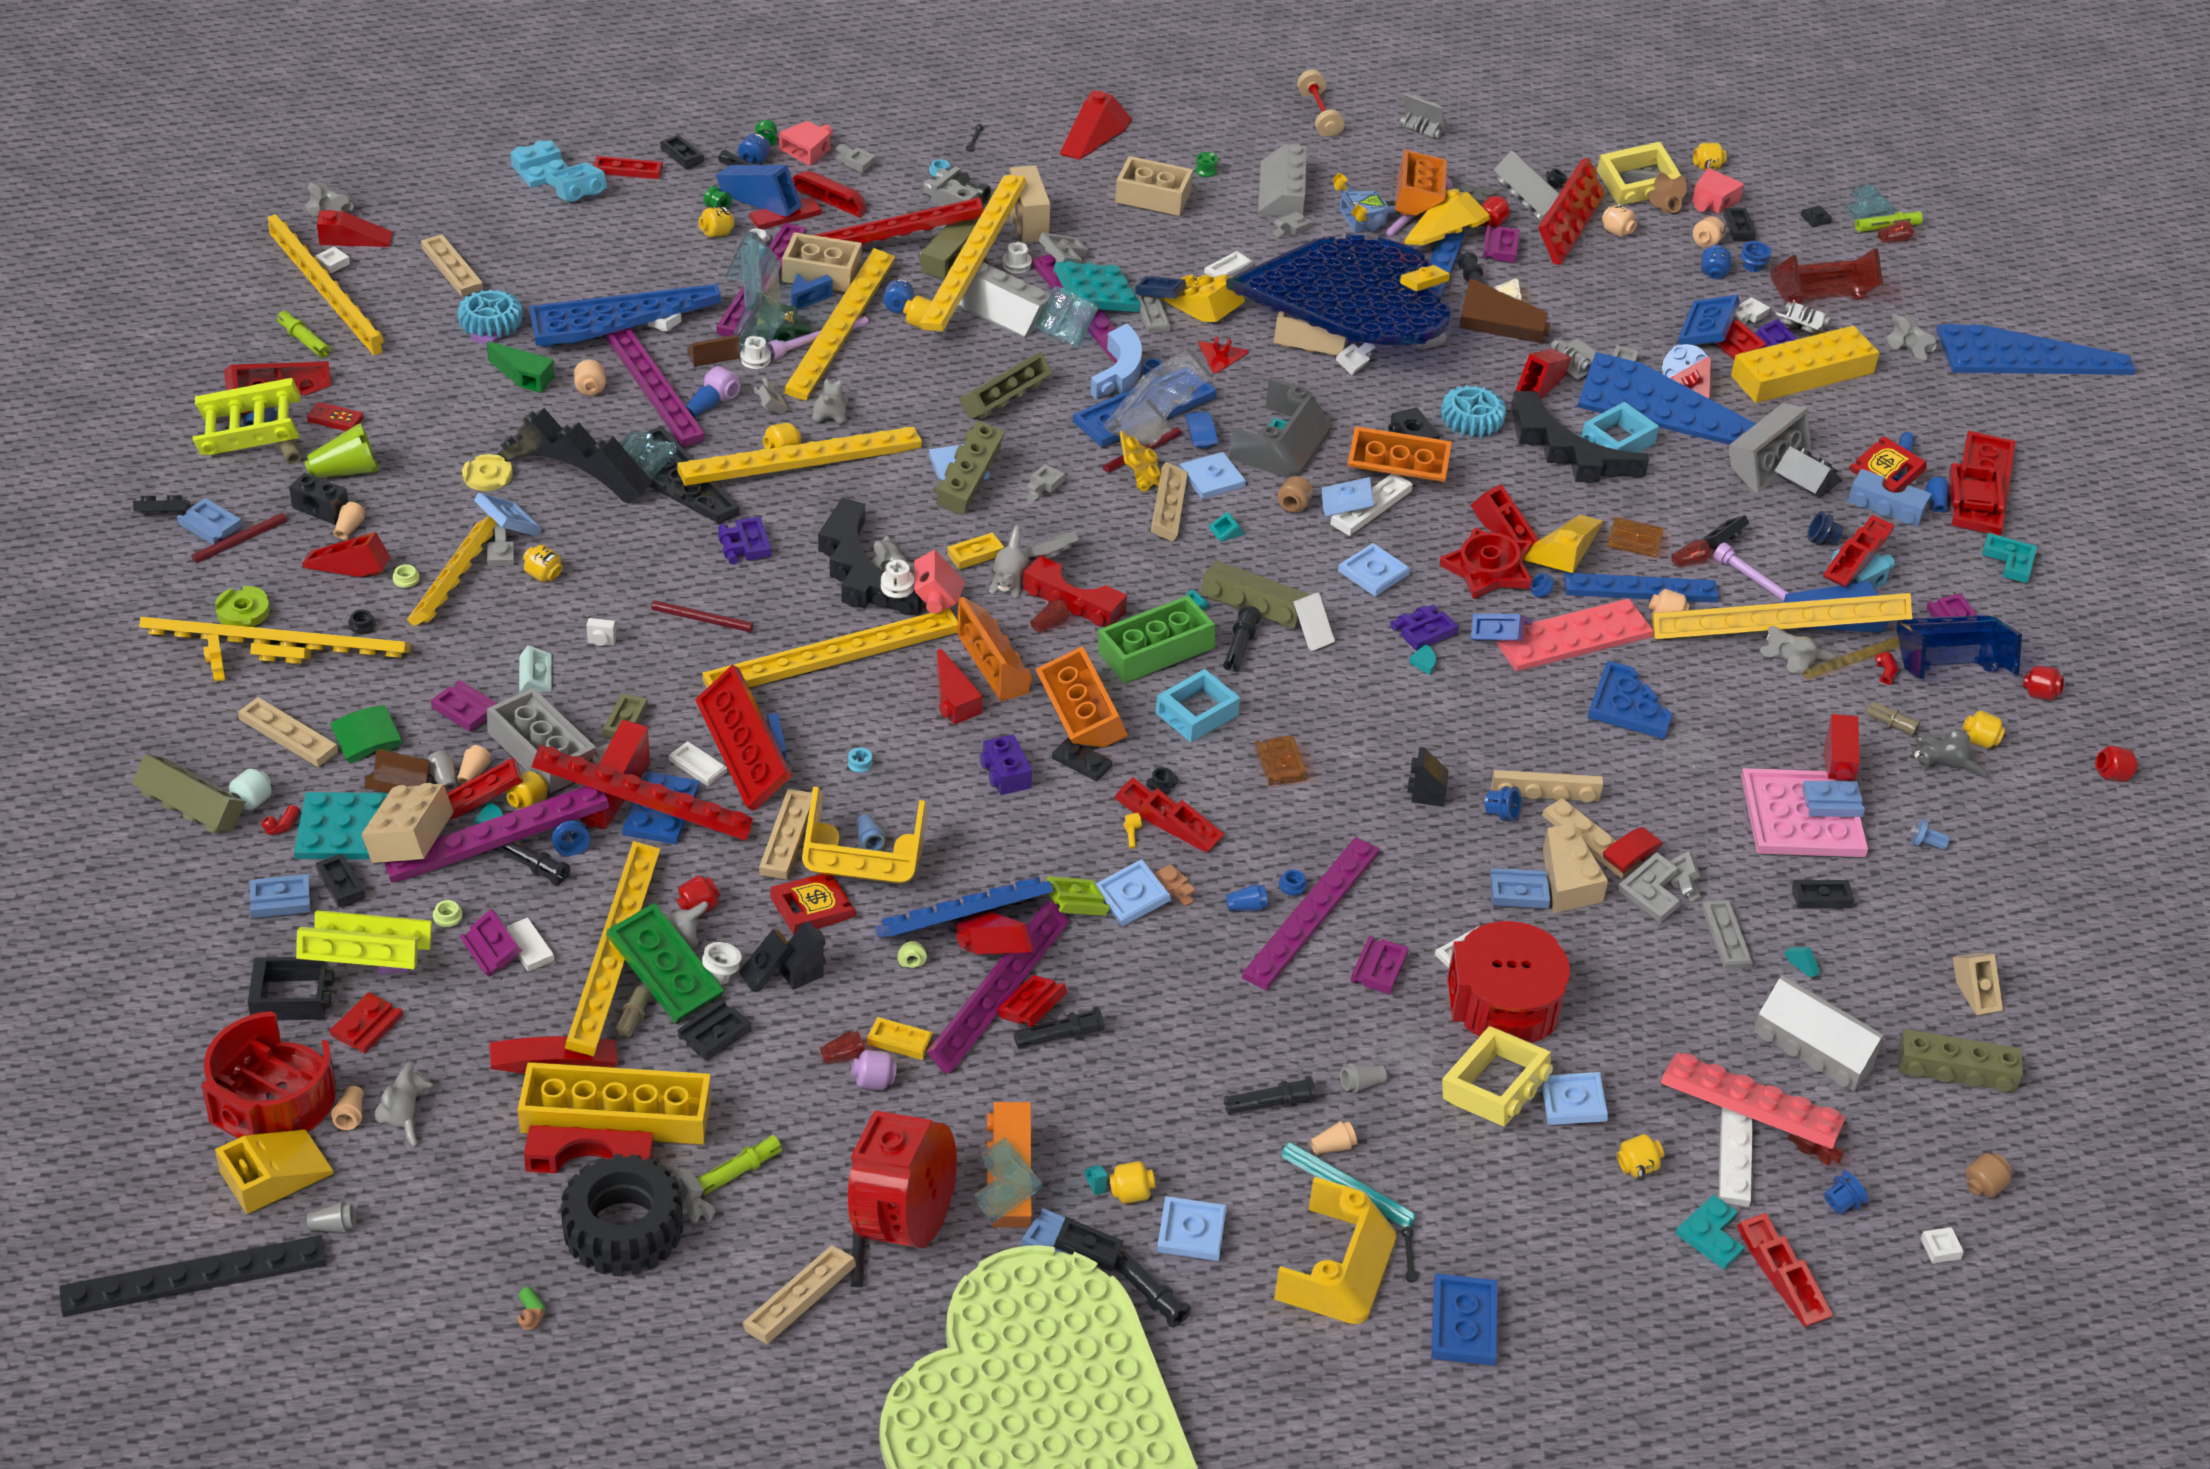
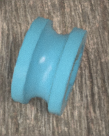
M862 747L852 749L848 754V767L858 773L868 771L872 767V753ZM858 758H862L863 762H858Z

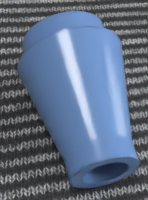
M863 814L859 816L857 826L860 847L866 850H881L886 840L884 831L876 824L871 815Z

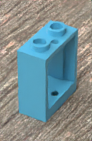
M1623 402L1586 421L1581 437L1608 448L1638 453L1656 443L1659 426L1626 402ZM1617 424L1629 432L1631 436L1618 442L1605 433L1604 430Z
M1203 669L1157 695L1156 714L1188 741L1193 742L1238 716L1240 697L1221 683L1217 677ZM1203 690L1219 704L1196 717L1180 703Z

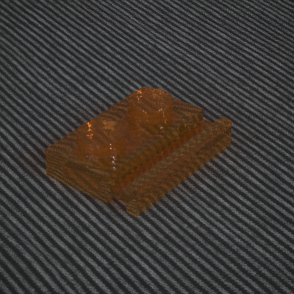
M1615 517L1607 546L1657 557L1664 528Z
M1293 735L1267 739V742L1260 743L1259 740L1255 741V750L1268 786H1272L1273 782L1286 784L1307 780V770Z

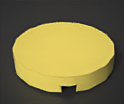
M479 455L475 457L474 461H467L462 468L463 481L467 486L479 491H494L503 488L513 477L511 463L506 462L505 458L499 455Z

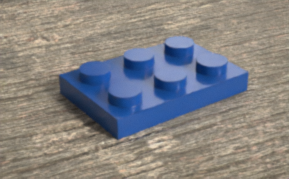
M1738 294L1693 301L1678 337L1679 344L1697 346L1703 343L1725 341L1740 304Z
M646 771L643 778L644 781L653 784H662L667 789L679 793H688L696 798L700 788V781L648 771ZM633 802L622 828V835L677 845L686 820Z
M1435 1273L1433 1280L1431 1359L1495 1366L1498 1280Z

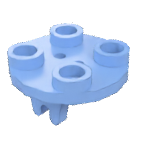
M1676 345L1668 352L1663 361V375L1670 378L1708 356L1695 345Z

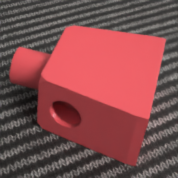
M810 121L802 122L779 132V149L811 166L830 150V137L833 135L832 128L827 124L819 127Z
M1707 168L1695 186L1692 202L1695 203V208L1700 212L1709 209L1716 213H1721L1725 208H1729L1741 200L1744 183Z
M936 550L916 559L914 562V590L927 604V610L931 613H939L941 610L954 606L958 602L965 584L962 577Z

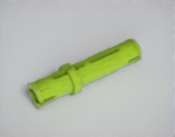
M1921 211L1910 213L1895 212L1894 215L1856 219L1855 228L1859 233L1897 228L1899 230L1905 226L1921 225L1923 216Z
M283 310L278 314L283 321L279 317L276 318V321L287 329L291 337L294 338L295 336L320 359L330 355L328 352L332 351L331 347L312 333L302 320L296 319L287 310Z
M771 1135L751 1148L750 1146L742 1149V1153L696 1178L704 1190L702 1196L705 1197L713 1190L737 1178L746 1171L758 1169L761 1163L781 1153L782 1148L779 1147L781 1146L779 1140L774 1135Z

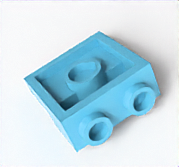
M539 140L532 146H519L510 152L512 167L530 188L546 184L545 174L568 168L567 164L561 159V151L552 140Z
M586 162L545 174L546 183L555 187L557 196L567 202L577 201L584 195L594 196L607 189L604 171Z

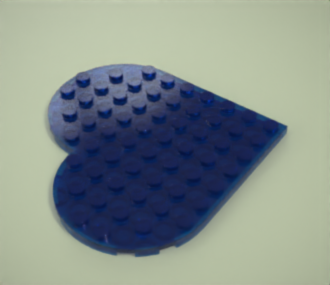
M1346 235V239H1335L1334 236L1322 237L1226 280L1227 289L1234 291L1236 295L1251 298L1256 303H1263L1275 311L1287 313L1294 319H1301L1308 322L1311 326L1323 328L1330 334L1345 337L1347 341L1354 343L1360 341L1379 345L1425 344L1427 341L1443 334L1450 322V307L1448 303L1441 302L1440 295L1428 288L1416 292L1400 283L1401 275L1419 270L1422 267L1432 266V262L1424 260L1425 255L1415 248L1382 237H1378V240H1366L1365 235Z

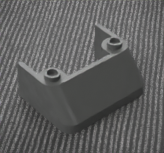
M1270 377L1266 408L1291 416V418L1282 430L1274 426H1267L1260 429L1257 435L1234 427L1231 434L1229 459L1285 478L1300 476L1329 435L1331 424L1308 389Z

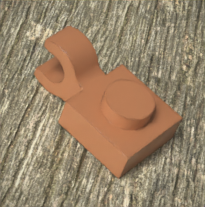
M1171 864L1153 873L1168 891L1170 897L1174 896L1185 907L1194 903V899L1189 896L1195 892L1194 887Z

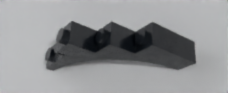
M1514 391L1511 411L1518 443L1543 445L1547 463H1571L1575 482H1599L1600 476L1646 477L1649 463L1648 453L1627 452L1590 442L1574 434L1554 419L1542 404L1538 391Z
M545 408L537 413L532 410L522 419L524 424L517 430L515 438L512 435L506 438L500 444L502 449L496 454L505 458V461L522 456H543L566 462L598 479L627 504L640 497L653 482L614 436L606 441L600 439L596 442L579 422L571 427L568 424L561 427Z
M841 498L818 533V551L831 556L830 577L843 581L841 585V602L851 607L866 609L868 604L872 603L878 607L897 610L902 614L918 616L921 611L922 599L915 590L903 598L889 597L882 592L881 576L883 573L867 558L859 542V534L865 523V504Z

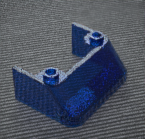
M1970 615L1897 620L1896 632L1904 668L1919 679H1924L1925 671L1930 670L1931 665L1977 663L1985 671L1995 672L1999 671V668H2005L2013 674H2019L2022 633L1996 617Z

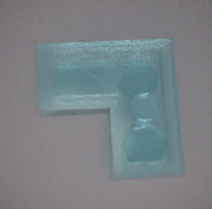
M1872 185L1853 188L1851 194L1858 202L1846 204L1845 211L1854 221L1856 219L1892 215L1895 210Z
M1003 1138L980 1154V1161L996 1180L974 1194V1201L992 1223L1042 1189L1043 1183L1006 1138Z

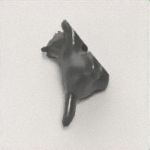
M1960 729L1951 730L1943 740L1931 735H1923L1916 738V743L1919 746L1912 749V754L1919 760L1924 772L1928 771L1932 764L1940 763L1952 768L1964 767L1982 777H1988L1987 771L1982 766L1971 761V738L1965 731Z

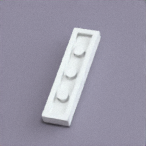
M1390 474L1372 487L1373 506L1335 514L1331 517L1330 525L1349 536L1410 493L1413 483L1397 474Z
M1721 1107L1719 1199L1728 1204L1749 1207L1751 1202L1752 1118Z

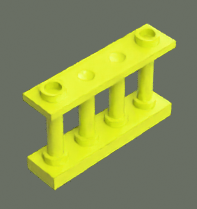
M293 378L195 396V405L202 418L206 420L205 434L193 436V442L200 455L219 454L299 438V433L292 419L288 418L289 404L300 402L301 394ZM278 406V420L264 423L265 408ZM254 411V425L240 427V413ZM230 415L229 430L215 432L216 418Z
M316 910L314 928L300 927L297 930L296 958L415 969L417 966V949L430 950L432 921Z

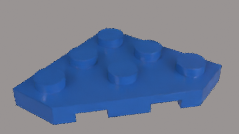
M1607 660L1587 718L1665 739L1672 714L1667 708L1663 709L1657 702L1658 697L1647 684H1642L1638 679V673L1633 667Z

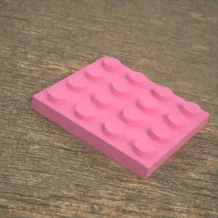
M1743 768L1741 779L1757 854L1866 857L1868 848L1860 817L1809 816V809L1806 807L1803 796V781L1846 780L1828 779L1826 771Z

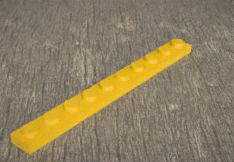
M1003 176L920 321L922 330L944 331L1027 184L1025 176Z
M276 214L268 216L269 232L273 239L372 355L382 353L381 344L384 341L381 332L374 329L369 318H365L360 308L351 302L349 295L343 293L338 282L330 278L328 271L320 266L316 257H312L307 246L299 242L297 235L289 230L285 221L282 222Z
M875 248L872 250L788 381L784 394L807 401L850 334L856 320L860 318L894 264L895 256Z
M903 427L895 430L857 434L843 438L689 460L678 463L677 471L684 485L687 486L898 453L921 448L922 440L914 427Z
M1911 593L1652 613L1654 639L1765 631L1771 626L1779 629L1912 619Z
M950 608L941 610L939 613L917 616L737 663L734 666L740 669L750 688L957 633L958 621ZM730 666L703 672L705 686L708 688Z
M140 617L139 624L140 628L148 629V634L164 635L165 630L175 631L174 636L187 638H191V633H200L201 639H207V635L218 634L227 636V641L243 643L244 638H252L255 644L270 645V640L280 641V646L296 647L297 643H305L306 648L313 650H323V645L333 646V651L349 653V648H358L359 654L375 655L376 650L386 651L385 656L402 658V653H410L411 643L403 641Z
M635 841L632 843L566 1041L565 1049L591 1056L595 1055L625 962L624 957L609 940L606 933L609 928L642 909L660 848Z

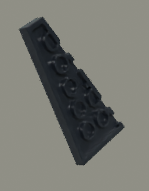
M662 426L619 442L653 481L649 487L716 523L739 515V506L715 481L684 485L677 471L678 463L694 459Z

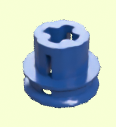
M1758 241L1745 243L1742 246L1741 258L1744 260L1743 267L1750 272L1762 270L1764 264H1767L1770 260V247Z
M1503 786L1501 791H1488L1485 797L1487 814L1499 815L1502 821L1510 819L1513 822L1518 819L1522 798L1517 786L1512 788Z
M576 820L566 821L559 826L553 827L552 842L556 851L561 856L569 857L581 854L588 848L590 835L586 826Z
M1847 1170L1842 1171L1841 1177L1835 1176V1185L1823 1193L1826 1202L1840 1215L1850 1207L1858 1210L1861 1208V1203L1867 1204L1869 1202L1868 1195L1861 1183Z

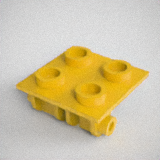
M1120 431L1125 464L1134 469L1137 488L1145 492L1153 484L1159 486L1161 473L1158 468L1156 453L1151 448L1141 445L1134 436H1128L1123 431Z

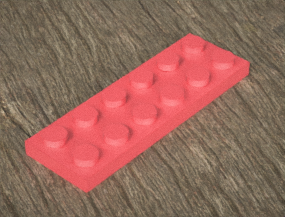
M1625 599L1532 622V625H1524L1522 642H1495L1516 671L1650 638L1653 637L1654 631L1630 599Z
M1676 1052L1661 1081V1084L1831 1149L1835 1145L1846 1116L1840 1115L1833 1108H1822L1811 1104L1804 1097L1790 1096L1783 1093L1778 1087L1761 1085L1754 1082L1749 1076L1732 1074L1720 1065L1706 1064L1698 1061L1695 1056L1688 1053L1680 1054Z

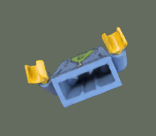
M1337 173L1332 179L1335 189L1341 190L1339 209L1354 233L1366 230L1374 232L1381 226L1386 225L1387 214H1394L1396 212L1394 200L1383 201L1377 191H1356L1349 184H1346L1348 179L1341 173Z

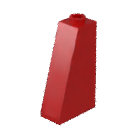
M623 719L599 765H606L615 771L626 775L632 774L641 779L650 765L648 727ZM605 793L610 808L580 818V822L589 827L606 829L625 802V799Z

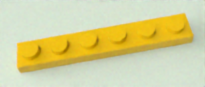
M490 515L475 524L407 618L411 625L417 626L423 621L428 623L436 616L437 612L435 609L441 606L449 597L447 592L456 587L460 582L458 578L460 574L465 573L471 567L472 563L470 560L483 550L482 543H485L493 536L494 531L492 529L497 522Z

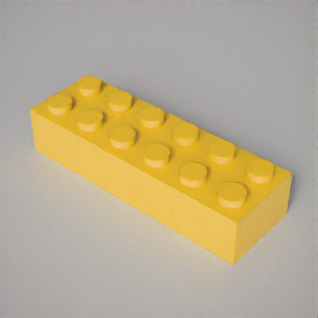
M1850 326L1735 355L1731 377L1755 403L1872 374L1875 371L1880 352L1855 326Z
M528 1063L518 1106L520 1133L528 1134L530 1125L623 1131L640 1130L653 1132L654 1142L704 1145L712 1098L711 1074Z

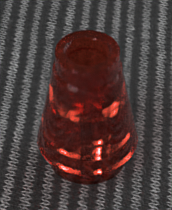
M1900 220L1878 230V238L1882 243L1908 241L1909 238L1913 237V227L1908 220Z
M1695 539L1671 554V560L1677 568L1704 563L1711 556L1710 548L1704 539Z
M1059 599L1056 601L1051 600L1030 621V624L1035 631L1041 633L1065 623L1070 613L1064 602Z
M849 1030L825 1044V1046L819 1047L825 1064L852 1060L854 1058L858 1059L859 1055L865 1050L858 1030L852 1033Z

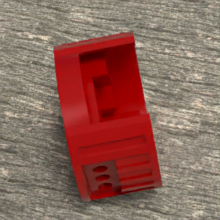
M1498 921L1474 929L1465 936L1464 941H1454L1447 975L1452 1022H1464V1026L1479 1037L1489 1026L1529 1043L1537 1042L1549 1036L1557 1029L1570 976L1568 958L1564 950L1557 943V939L1548 932L1530 924L1515 921ZM1493 964H1499L1501 967H1494Z
M272 1011L246 1016L225 1027L212 1040L204 1057L206 1081L201 1087L209 1123L236 1138L246 1135L298 1130L309 1132L314 1129L329 1114L336 1099V1082L329 1042L324 1039L321 1041L323 1057L307 1046L293 1042H281L277 1016ZM286 1084L287 1088L282 1089L278 1085ZM269 1094H273L274 1099L269 1100L267 1096Z
M874 1110L850 1156L853 1166L850 1169L848 1182V1213L852 1228L861 1238L916 1248H926L943 1225L955 1189L957 1152L953 1133L946 1124L934 1122L931 1119Z

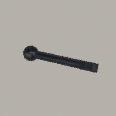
M982 124L975 126V134L970 145L966 146V151H974V145L979 133L984 129Z
M1407 1226L1401 1232L1405 1238L1408 1271L1405 1274V1279L1413 1283L1418 1278L1413 1267L1411 1237L1414 1232L1411 1227Z

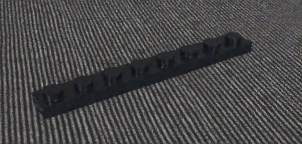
M322 1235L59 1285L62 1316L67 1317L327 1266Z

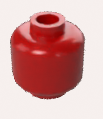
M1490 196L1481 205L1490 215V219L1481 224L1483 227L1487 228V225L1493 228L1501 227L1510 216L1509 203L1503 197Z
M2037 665L2031 669L2030 673H2025L2023 688L2028 690V694L2032 698L2051 701L2063 692L2064 675H2060L2059 670L2055 667Z
M2110 745L2097 754L2095 767L2099 775L2104 779L2126 782L2136 773L2138 762L2132 750Z
M697 875L679 887L678 893L680 898L676 902L681 910H690L704 901L707 902L708 907L700 915L702 916L717 907V898L721 895L710 877L705 879L703 876Z

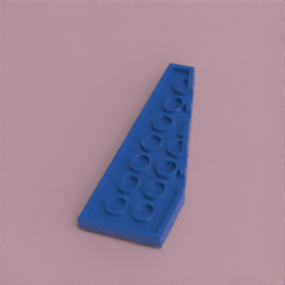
M718 284L529 306L536 346L550 347L558 343L574 344L578 341L643 325L678 313H685L721 303V294Z
M1938 324L1936 329L1952 373L2134 375L2135 372L2132 360L2127 354L1985 325Z
M1595 352L1578 402V408L1598 413H1604L1626 402L1657 424L1659 428L1728 445L1756 424L1643 363Z

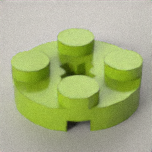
M242 586L243 590L235 592L234 588L224 591L215 602L218 621L223 625L254 627L262 623L270 613V603L266 593L253 586Z

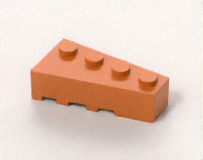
M994 1102L993 1113H987V1132H992V1141H987V1160H992V1170H987V1188H993V1198H987V1217H993V1227L1030 1228L1031 1102Z

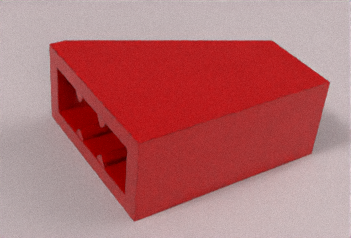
M1552 348L1529 354L1516 391H1538L1540 399H1542L1565 377L1572 357Z
M1831 714L1824 745V761L1828 779L1856 780L1859 767L1858 716Z

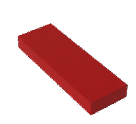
M596 156L593 166L603 170L604 175L659 180L663 169V162Z
M810 197L800 200L802 206L789 216H782L767 209L751 212L750 219L757 229H766L821 215V208Z
M513 757L448 792L447 795L454 811L449 820L456 819L522 783L523 778L520 767L515 758Z

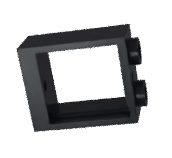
M296 957L254 958L247 1002L250 1015L272 1011L276 1014L277 1021L324 1020L325 1009L331 1008V991H328V986L334 985V969L328 967V961L297 959ZM318 981L316 998L267 999L269 982Z

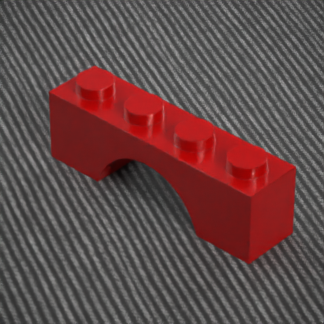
M1040 555L1024 571L1023 590L1027 591L1030 595H1036L1047 600L1054 606L1058 605L1067 609L1073 615H1080L1097 626L1107 627L1115 624L1126 613L1127 594L1107 585L1095 589L1076 588L1062 578V565Z
M530 1125L524 1150L526 1172L557 1174L567 1162L582 1156L610 1159L613 1158L614 1154H622V1157H630V1154L640 1155L643 1160L647 1158L653 1160V1132Z

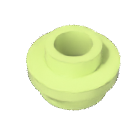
M412 565L398 566L393 574V582L398 587H412L419 582V573Z
M451 900L441 901L433 911L434 922L442 927L454 926L462 919L461 908L456 902Z
M906 942L898 951V961L903 967H921L926 962V950L918 942Z

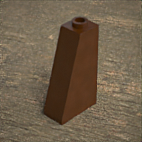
M1475 279L1469 280L1459 328L1542 344L1543 336H1548L1551 323L1546 322L1547 312Z

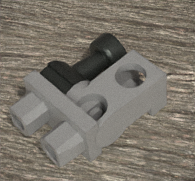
M955 166L949 171L943 168L940 169L936 174V181L927 179L924 182V193L931 196V202L940 206L979 197L982 203H986L991 195V187L985 184H980L979 186L970 182L969 174L967 172L960 173V168Z

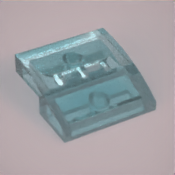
M1055 285L1034 328L1078 348L1099 306Z
M630 431L620 442L622 447L650 479L657 474L677 451L673 442L654 441L649 432Z

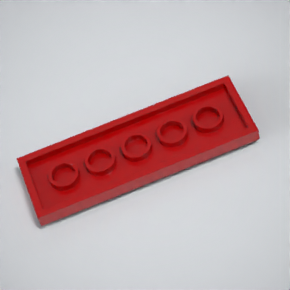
M1590 158L1581 159L1538 226L1553 264L1560 265L1563 263L1604 197V188L1598 181L1596 168L1592 165Z
M1968 430L1961 464L2001 469L2004 510L2002 513H1998L1996 508L1992 512L1964 509L1962 504H1959L1958 508L1954 507L1952 526L2001 535L2016 441ZM1963 477V479L1986 482V479Z
M732 664L695 701L746 807L753 811L760 807L793 775L740 669Z

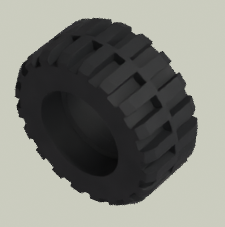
M614 1154L613 1158L605 1159V1157L596 1159L593 1165L588 1163L579 1170L580 1175L575 1174L569 1180L568 1186L563 1191L562 1203L560 1204L563 1237L571 1255L575 1259L579 1257L580 1264L589 1269L591 1265H594L595 1272L604 1275L606 1270L613 1271V1276H623V1271H631L632 1275L641 1273L642 1267L647 1266L650 1270L658 1266V1259L666 1260L672 1254V1247L676 1248L681 1240L680 1234L683 1232L682 1195L676 1178L671 1176V1172L664 1166L658 1167L656 1161L650 1158L643 1160L640 1155L630 1154V1157ZM619 1203L637 1204L649 1211L638 1221L625 1225L608 1224L596 1218L597 1214L603 1209Z

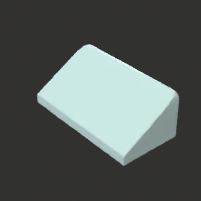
M527 645L520 655L519 693L534 688L537 692L552 691V654Z

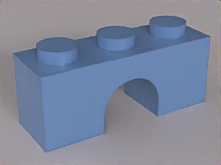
M1861 469L1852 484L1848 502L1918 527L1927 510L1932 493L1909 485L1901 493L1890 492L1882 486L1884 476Z

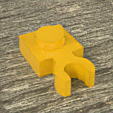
M218 634L207 635L208 646L203 647L206 663L211 662L214 682L224 681L225 675Z

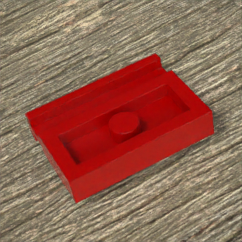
M1737 319L1732 321L1725 341L1714 343L1733 360H1735V355L1767 347V343Z
M1032 975L997 1008L999 1016L1002 1019L1020 1024L1027 1022L1028 1026L1032 1027L1068 993L1066 985L1062 982L1058 985L1055 980Z
M368 992L330 1029V1035L365 1054L403 1017V1010L393 1008L391 1003Z

